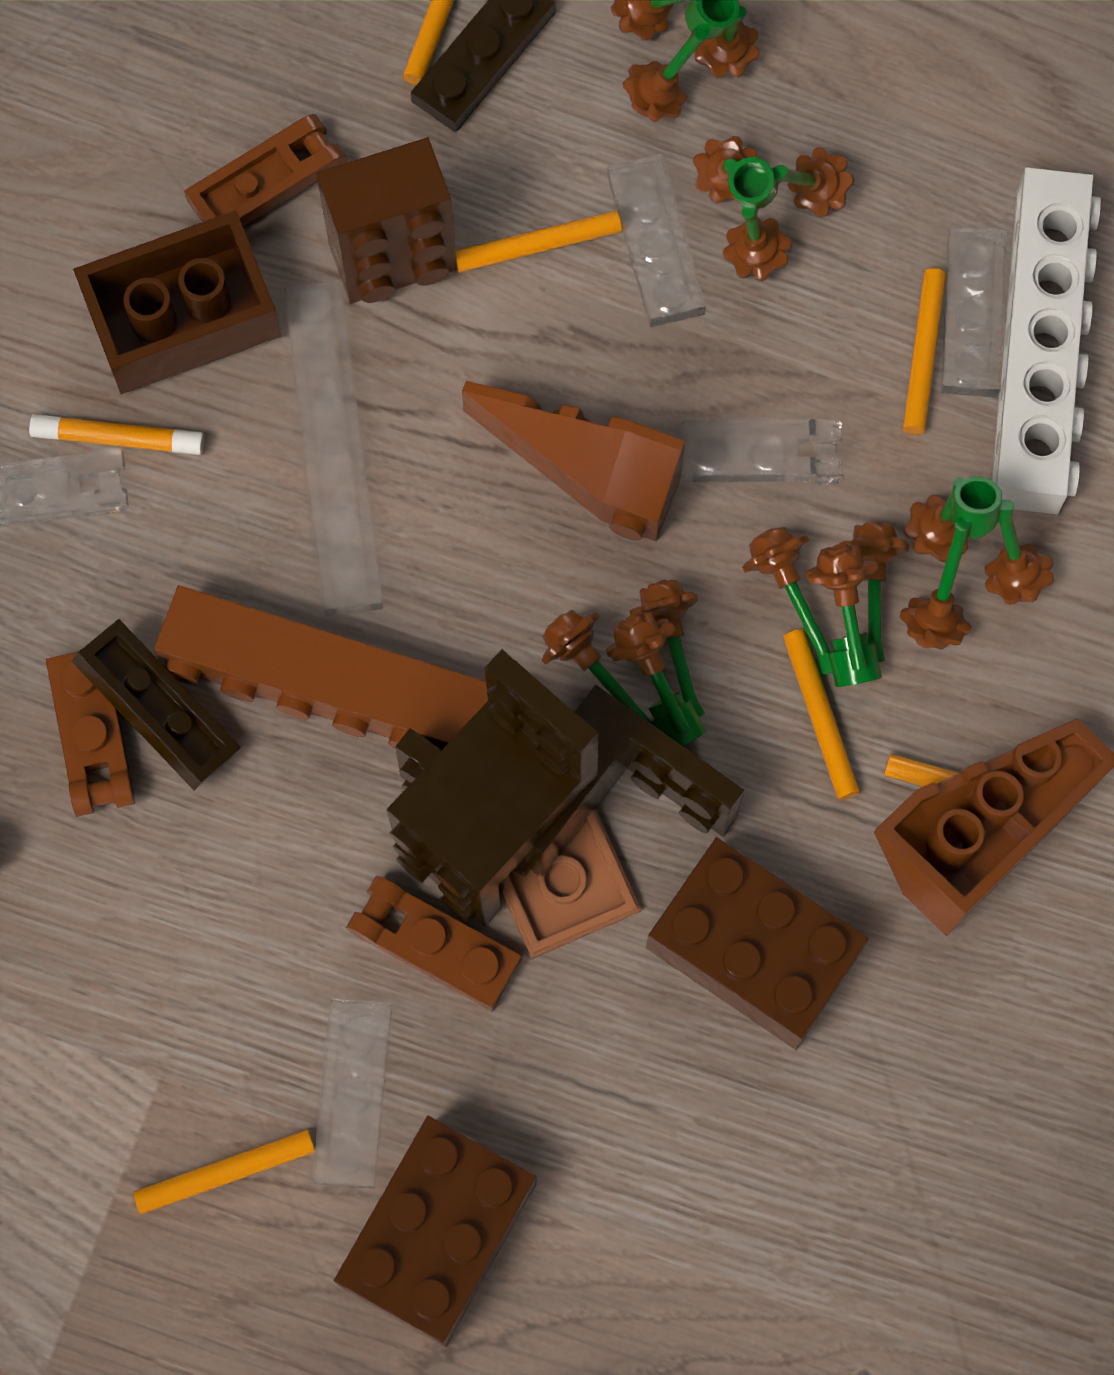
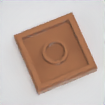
M596 809L590 813L585 824L561 856L556 858L552 868L546 875L541 876L539 874L538 876L530 870L527 876L524 877L512 870L498 885L531 960L641 912V908Z

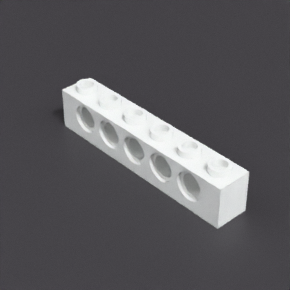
M1025 167L1017 189L991 478L1001 489L1002 499L1011 500L1014 503V510L1058 515L1066 497H1074L1078 487L1079 462L1070 461L1072 442H1079L1081 438L1084 409L1075 407L1076 388H1084L1088 369V355L1079 354L1080 335L1087 336L1089 333L1092 318V301H1084L1083 296L1085 282L1092 283L1097 258V250L1087 248L1089 230L1096 231L1101 208V198L1092 196L1093 175ZM1048 229L1061 231L1068 240L1064 242L1053 241L1046 236L1044 231ZM1043 281L1055 282L1063 289L1064 293L1059 295L1049 294L1041 288L1039 283ZM1040 333L1050 334L1057 339L1060 346L1055 348L1044 347L1037 342L1034 335ZM1034 386L1046 387L1052 391L1056 400L1050 402L1040 401L1032 395L1029 388ZM1031 439L1041 440L1048 445L1052 454L1047 456L1035 455L1027 449L1025 441Z

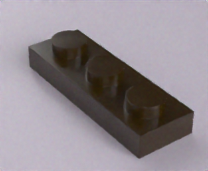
M488 0L411 91L412 103L456 133L556 13V2L554 0Z
M120 619L116 620L77 652L71 661L194 791L240 750L241 747Z

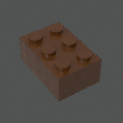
M429 137L316 172L329 247L350 304L362 300L366 303L379 302L391 296L396 289L415 283L421 286L431 285L443 280L449 272L457 270L451 197Z
M236 210L73 269L121 395L282 336L275 306Z
M716 837L649 933L646 949L797 1050L862 953L869 938Z
M427 1115L333 1281L340 1288L446 1348L537 1184L536 1176Z

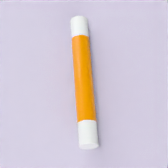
M32 414L29 427L30 437L195 455H202L204 448V432L37 414Z

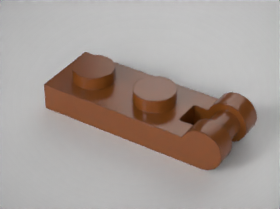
M311 114L303 117L184 190L186 200L202 222L236 210L242 226H245L317 181L316 172L348 163V158L338 144H330L325 137L326 127L316 114ZM299 149H308L311 156L300 162L294 152Z
M77 652L46 658V665L68 775L71 803L75 816L79 817L93 814L94 807L115 803L117 808L134 805L135 796L118 710L71 662ZM109 767L110 780L90 784L88 772Z
M376 875L366 891L370 895L368 902L361 913L354 912L345 928L365 942L493 1012L522 961V956L405 892L391 881ZM391 908L406 916L396 934L382 926Z

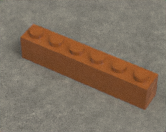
M180 585L176 588L154 647L158 660L178 681L198 684L201 678L221 685V692L232 698L253 702L255 696L277 702L276 708L279 711L298 719L308 720L312 713L333 720L332 726L335 729L352 736L365 737L368 731L389 738L388 744L393 748L411 728L442 750L488 701L486 681Z

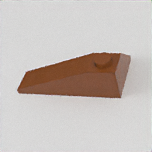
M470 381L465 382L462 389L463 410L466 414L597 518L610 524L609 528L614 533L635 541L641 540L642 537L653 541L657 540L681 481L685 449L684 440L611 416L608 426L592 423L583 417L584 413L580 408L562 404L561 409H556L552 413L543 411L540 404L527 395Z
M1074 719L1018 744L1015 749L986 762L980 761L966 767L962 773L937 784L932 782L917 789L874 831L903 895L939 930L948 936L1114 768V753L1081 721Z

